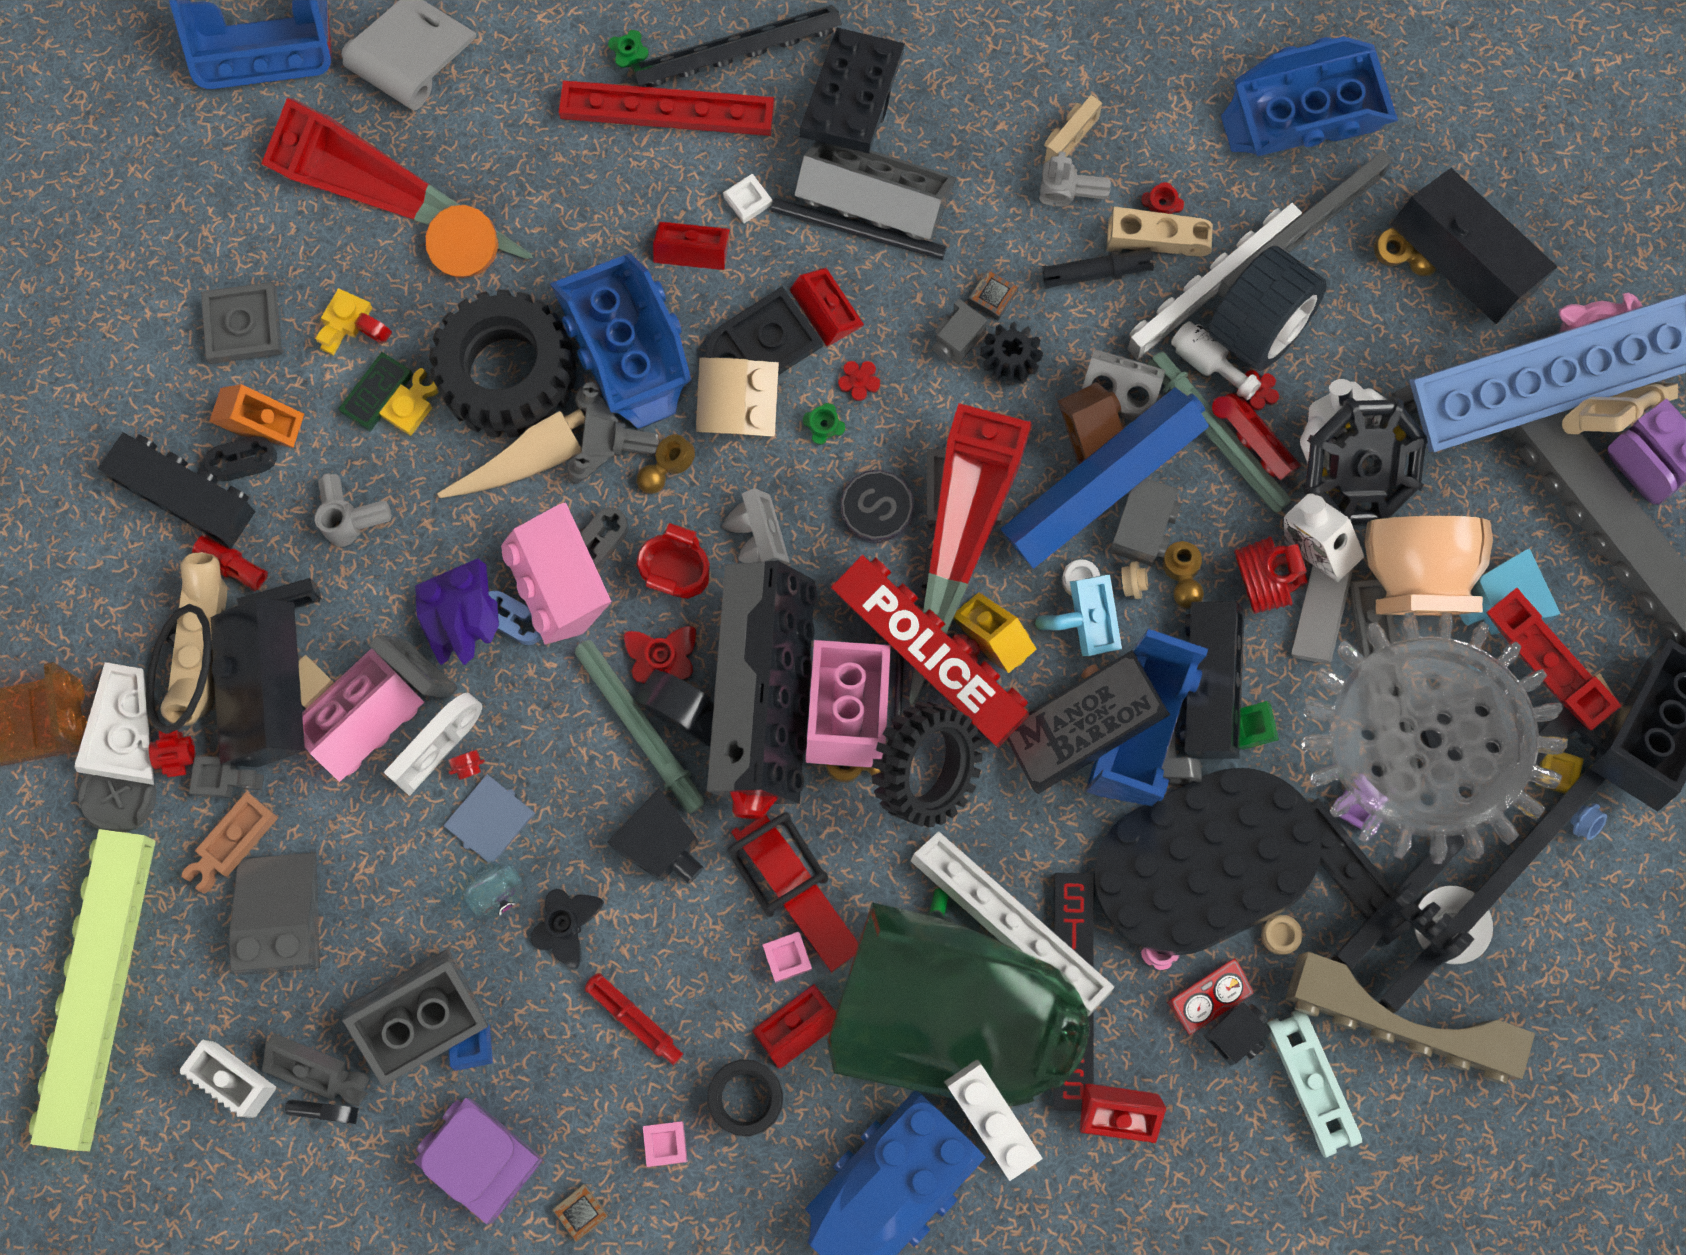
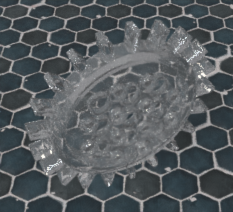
M1410 612L1405 613L1402 620L1401 630L1405 640L1391 644L1377 621L1369 625L1367 630L1368 639L1376 651L1367 658H1364L1347 641L1339 645L1337 654L1343 662L1353 669L1347 679L1324 668H1320L1315 681L1322 687L1335 692L1338 696L1334 705L1307 700L1303 715L1313 719L1326 720L1330 722L1329 734L1305 736L1302 741V750L1309 752L1329 750L1331 751L1334 764L1320 767L1312 773L1310 780L1313 786L1326 785L1336 779L1341 780L1348 792L1337 798L1333 804L1330 813L1335 818L1346 814L1355 804H1359L1371 815L1361 827L1359 835L1361 841L1366 843L1373 838L1381 823L1398 829V838L1394 843V857L1402 859L1411 847L1412 834L1430 837V854L1433 864H1442L1448 851L1446 837L1462 835L1468 854L1472 860L1478 859L1484 853V844L1477 829L1490 824L1498 836L1509 845L1519 836L1515 826L1504 815V812L1511 805L1517 807L1526 816L1536 821L1546 809L1539 801L1526 794L1523 790L1528 781L1551 789H1556L1561 781L1562 775L1536 765L1538 752L1552 755L1562 754L1567 748V739L1556 736H1539L1537 722L1551 721L1557 718L1563 708L1561 703H1546L1541 706H1532L1527 692L1537 689L1543 683L1547 674L1541 669L1530 672L1520 680L1512 674L1507 667L1515 662L1522 647L1516 641L1505 647L1498 658H1494L1481 650V646L1488 637V624L1481 622L1473 630L1470 642L1467 644L1451 639V631L1454 626L1452 613L1444 612L1436 626L1437 637H1420L1417 619L1414 613ZM1430 678L1436 679L1440 687L1436 689L1430 688L1426 680ZM1392 686L1399 687L1402 690V695L1398 697L1391 695L1389 688ZM1475 707H1485L1488 711V716H1479L1475 712ZM1445 714L1450 718L1451 722L1446 725L1441 724L1437 720V715ZM1408 722L1412 725L1413 730L1411 732H1403L1399 727V723ZM1366 729L1371 730L1375 738L1373 740H1366L1362 737L1361 732ZM1425 730L1436 731L1442 738V745L1437 748L1425 746L1420 738L1421 733ZM1486 743H1496L1499 747V752H1489L1486 748ZM1448 751H1458L1461 755V760H1451L1448 756ZM1411 758H1419L1423 762V767L1420 769L1413 768L1409 760ZM1376 765L1381 766L1385 770V775L1381 777L1375 776L1371 768ZM1459 787H1468L1472 791V796L1468 798L1461 796L1458 790ZM1423 794L1430 795L1434 800V804L1424 805L1420 800V796Z

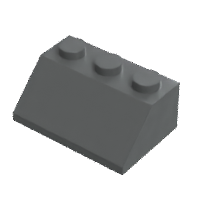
M449 948L344 1006L342 1019L382 1087L488 1027L468 980Z

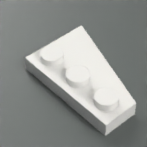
M105 662L74 767L80 773L154 785L153 767L149 757L150 730L144 671L141 668Z

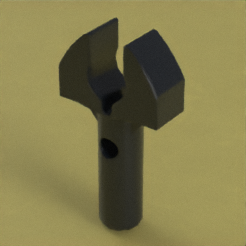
M292 1099L285 1105V1112L289 1116L318 1118L320 1120L352 1124L357 1123L359 1108Z

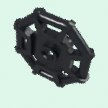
M1394 396L1388 400L1356 401L1353 398H1349L1343 401V407L1314 436L1310 434L1307 440L1310 443L1307 476L1302 488L1305 495L1314 494L1322 497L1327 504L1347 516L1352 525H1367L1371 520L1390 518L1417 490H1422L1424 484L1421 481L1428 440L1423 430L1403 407L1404 403L1401 399ZM1382 415L1379 425L1365 426L1363 416ZM1349 422L1352 429L1349 432H1343L1342 434H1340L1336 440V444L1330 442V440ZM1397 424L1407 435L1401 441H1398L1393 433ZM1326 451L1332 454L1330 474L1322 477L1324 454ZM1407 453H1409L1408 469L1406 475L1404 474ZM1369 456V458L1374 459V465L1368 466L1367 472L1364 473L1362 463ZM1399 484H1402V485L1385 501V498L1389 495L1388 493H1386V491H1387L1392 485L1395 486V487H1397ZM1335 488L1342 493L1344 497L1339 505L1335 503L1327 491ZM1371 502L1370 510H1355L1357 503Z

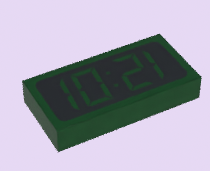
M381 352L339 407V411L371 432L381 419L379 412L400 385L405 387L413 376L412 371Z

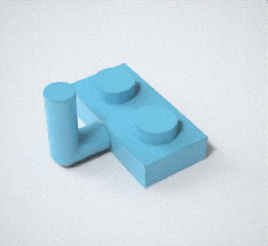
M1110 575L1070 581L1075 612L1062 615H1042L1035 622L1039 630H1064L1077 627L1082 656H1091L1122 649Z

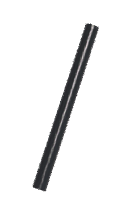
M774 198L771 212L940 260H943L947 246L913 239L902 233L778 198Z

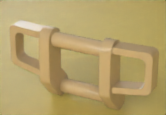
M1651 383L1610 397H1589L1563 418L1562 427L1567 434L1578 435L1584 431H1623L1632 422L1641 418L1643 412L1647 409L1656 407L1666 398L1669 401L1678 399V383Z

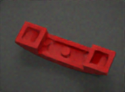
M1517 587L1486 612L1503 637L1527 666L1590 731L1622 706L1596 676L1592 677L1541 619L1543 616Z

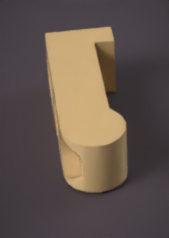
M1114 207L1108 220L1107 251L1121 252L1122 249L1144 250L1150 248L1151 252L1206 256L1212 252L1213 224L1201 218Z

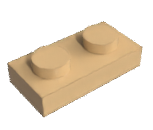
M1090 95L1083 105L1077 103L1067 116L1066 121L1068 122L1061 131L1056 128L1046 140L1045 162L1049 161L1053 156H1058L1060 151L1066 152L1065 157L1070 154L1099 119L1102 107L1101 101Z

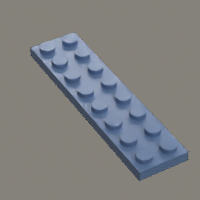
M1686 293L1410 379L1422 429L1427 436L1428 451L1437 452L1576 408L1589 397H1610L1686 373Z

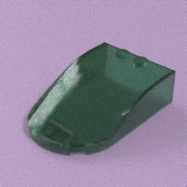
M872 902L832 1024L827 1045L834 1074L954 1099L955 1097L944 1081L978 1059L1008 1106L1011 1107L1035 1101V1096L1049 1090L1053 1086L1055 1089L1059 1088L1070 1078L1086 1051L1089 1038V1020L1086 1007L1077 988L1063 972L1053 965L969 928L936 917Z

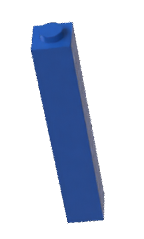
M1176 387L1173 388L1000 530L1018 554L1034 569L1206 430L1209 425L1202 415L1205 407L1193 393L1187 396Z

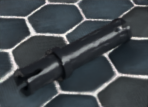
M1146 248L1121 254L1118 251H1111L1109 256L1042 266V274L1045 275L1043 277L1045 289L1108 277L1118 280L1122 279V275L1153 271L1154 263L1150 261L1153 260L1151 249Z

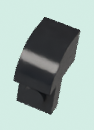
M654 669L634 701L662 721L676 725L699 743L707 747L711 746L714 703L709 700L710 697L680 678Z

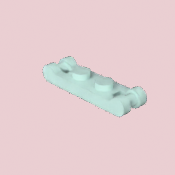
M1296 1010L1291 1012V1017L1279 1021L1276 1018L1267 1022L1266 1027L1271 1031L1269 1033L1270 1038L1276 1046L1322 1155L1327 1158L1336 1154L1337 1148L1347 1144L1349 1147H1353L1362 1143L1361 1134L1308 1015ZM1298 1032L1303 1043L1292 1047L1287 1036ZM1337 1118L1341 1129L1330 1133L1326 1122Z

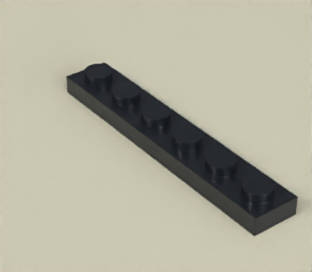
M833 5L632 64L631 66L639 86L645 84L646 87H656L666 82L665 78L677 74L682 78L693 76L700 72V67L713 64V67L726 66L733 62L734 57L744 54L747 57H756L766 53L767 47L780 44V47L793 46L800 42V37L813 34L814 37L829 35L834 32V27L840 26L842 23L839 11Z

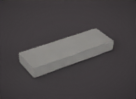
M1313 565L1291 653L1293 658L1331 664L1354 567L1337 582Z

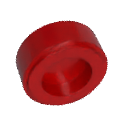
M363 312L359 314L354 322L355 327L360 332L381 344L386 343L392 334V331L387 326Z

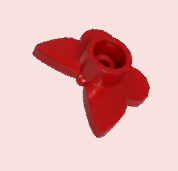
M693 626L679 628L665 639H654L636 631H627L624 634L627 652L633 660H636L632 669V677L638 683L645 684L654 669L674 675L681 680H686L693 674V666L687 658L694 651L696 642V629Z

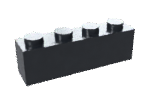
M122 432L98 469L109 480L232 549L256 512L247 503L249 496L233 486L225 490L216 485L219 480L203 469L199 468L197 473L186 468L188 462L173 452L169 451L166 456L156 451L158 446L148 438L140 434L133 438Z
M1237 601L1191 602V614H1187L1185 618V632L1190 637V643L1208 649L1206 657L1197 667L1198 670L1202 671L1199 686L1195 693L1189 691L1182 702V707L1184 710H1187L1186 725H1182L1180 729L1181 746L1185 747V751L1193 758L1239 759L1245 610Z

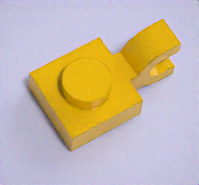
M338 288L321 316V320L326 326L320 330L315 338L317 342L322 344L320 349L334 356L346 334L356 338L359 330L355 327L354 322L361 312L369 315L372 309L371 303Z

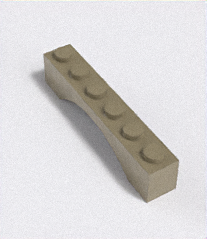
M1311 952L1298 955L1285 1000L1296 1003L1295 1010L1315 1017H1318L1319 1012L1334 1017L1332 1023L1350 1030H1356L1357 1026L1371 1030L1370 1037L1390 1044H1393L1395 1039L1409 1044L1407 1050L1425 1057H1431L1432 1053L1446 1057L1445 1064L1464 1071H1469L1470 1066L1484 1071L1483 1078L1507 1085L1508 1080L1523 1079L1535 1033L1500 1020L1484 1021L1463 1029H1436L1412 1023L1393 1014L1375 1001L1356 981L1347 965Z

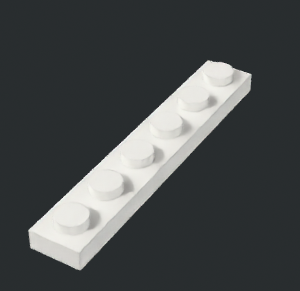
M1293 203L1283 211L1279 208L1275 209L1264 220V226L1259 231L1254 233L1251 230L1246 233L1236 246L1238 248L1230 255L1227 253L1221 254L1211 264L1210 272L1204 277L1197 275L1191 279L1184 287V293L1176 300L1173 297L1166 300L1156 312L1158 315L1149 323L1143 320L1136 325L1130 332L1131 339L1128 351L1137 360L1215 296L1221 281L1295 222L1302 212Z
M939 831L914 853L911 862L1084 1017L1087 1018L1112 992L1114 986Z

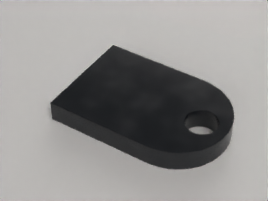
M781 286L720 325L711 334L707 342L706 358L732 357L734 359H748L752 361L779 362L778 375L822 348L823 342L786 290Z

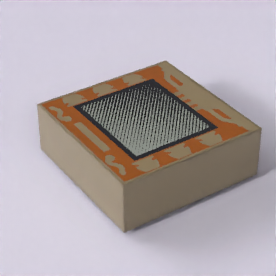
M583 1184L552 1209L575 1242L581 1240L609 1217L586 1184Z

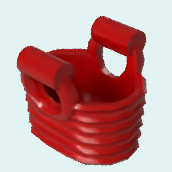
M669 523L663 535H657L644 542L638 552L636 565L641 577L645 580L646 587L686 599L703 593L709 584L710 563L705 551L700 547L696 531Z
M1269 536L1267 539H1261V541H1255L1252 545L1248 544L1247 547L1234 550L1254 614L1263 613L1266 610L1271 611L1274 608H1284L1287 605L1292 606L1290 593L1300 586L1308 584L1305 574L1307 570L1298 544L1275 547L1272 537ZM1285 553V556L1277 557L1278 555ZM1280 565H1287L1289 574L1281 576L1277 575L1274 571Z

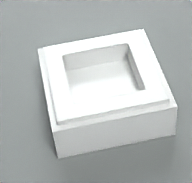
M753 174L723 192L725 200L743 224L772 206L773 203L771 197Z

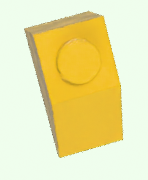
M980 592L959 608L953 617L954 621L963 631L978 643L980 650L989 660L1007 673L1020 666L1028 656L1037 650L1019 619Z

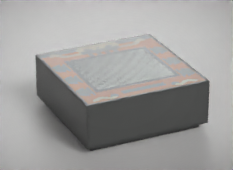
M987 270L970 295L968 303L1000 320L1018 293L1019 287Z

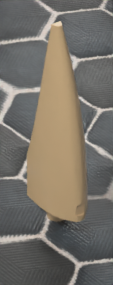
M578 409L564 417L561 411L528 428L517 440L485 465L437 493L439 498L470 494L506 485L557 466L580 454L581 446L572 429L584 423L585 416L581 409Z

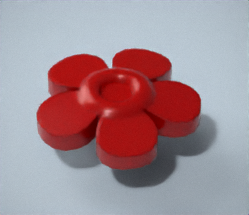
M855 361L847 362L843 368L846 376H842L838 380L840 390L843 392L852 390V398L856 401L866 399L867 391L877 392L880 388V379L873 376L876 372V366L870 361L863 362L860 370Z
M1247 371L1245 373L1247 377L1254 374L1257 377L1256 379L1261 382L1259 389L1249 400L1251 408L1259 411L1264 408L1265 403L1274 405L1279 399V393L1271 389L1276 384L1275 377L1265 373L1260 378L1256 371Z

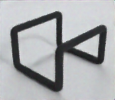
M788 812L780 814L728 848L731 859L765 914L770 918L774 916L775 909L820 881L822 883L828 882L827 872L823 871L793 824ZM784 822L816 875L768 904L737 854V850Z

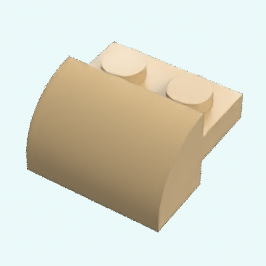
M700 358L696 432L775 436L779 362L733 358Z

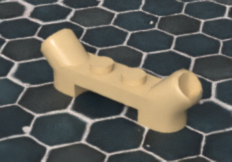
M203 552L192 553L180 562L182 590L179 608L187 604L202 608L209 621L211 632L210 617L225 611L227 585L221 578L220 564L217 557ZM192 612L180 616L177 620L169 688L161 704V714L171 724L175 723L186 711L195 692L202 667L204 646L202 625L197 615ZM212 649L210 669L203 694L193 715L183 726L196 723L199 718L207 715L212 708L215 694V683L212 681Z

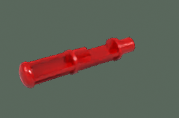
M601 973L593 975L587 981L585 992L600 1003L618 1022L622 1023L656 1056H663L673 1066L678 1063L684 1053L673 1044V1039L670 1035L666 1034L632 1001L604 978Z

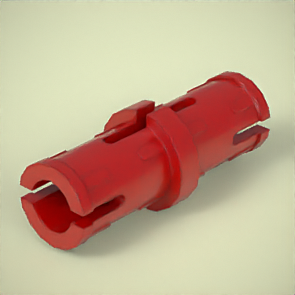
M206 534L200 536L192 548V553L203 552L217 557L222 576H230L254 592L259 590L267 579L268 572L243 558L242 553L237 549H228Z

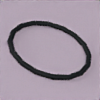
M187 604L175 610L164 624L154 645L148 667L146 685L148 714L153 726L165 734L181 729L193 715L203 694L210 669L212 649L210 624L202 608L192 604ZM192 612L197 615L202 625L204 642L202 667L195 692L186 711L175 723L167 726L160 722L155 710L154 685L156 668L162 646L170 629L180 616Z

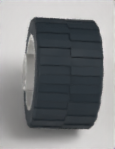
M1271 246L1261 252L1229 288L1210 322L1209 336L1254 370L1263 371L1288 350L1307 326L1324 297L1327 282L1281 247Z

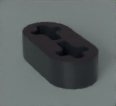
M254 436L211 448L204 458V466L207 472L219 481H231L270 470L277 460V452L275 447L266 438ZM261 447L264 452H267L262 454V461L259 462L253 457H249L256 454L255 448ZM222 456L232 461L226 464V470L224 471L214 466L220 463V457Z

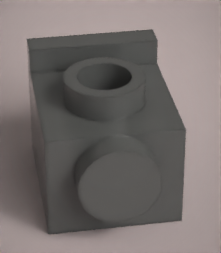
M958 298L954 303L953 317L947 315L935 331L937 333V341L932 346L933 351L946 361L952 359L957 364H960L986 333L987 319Z

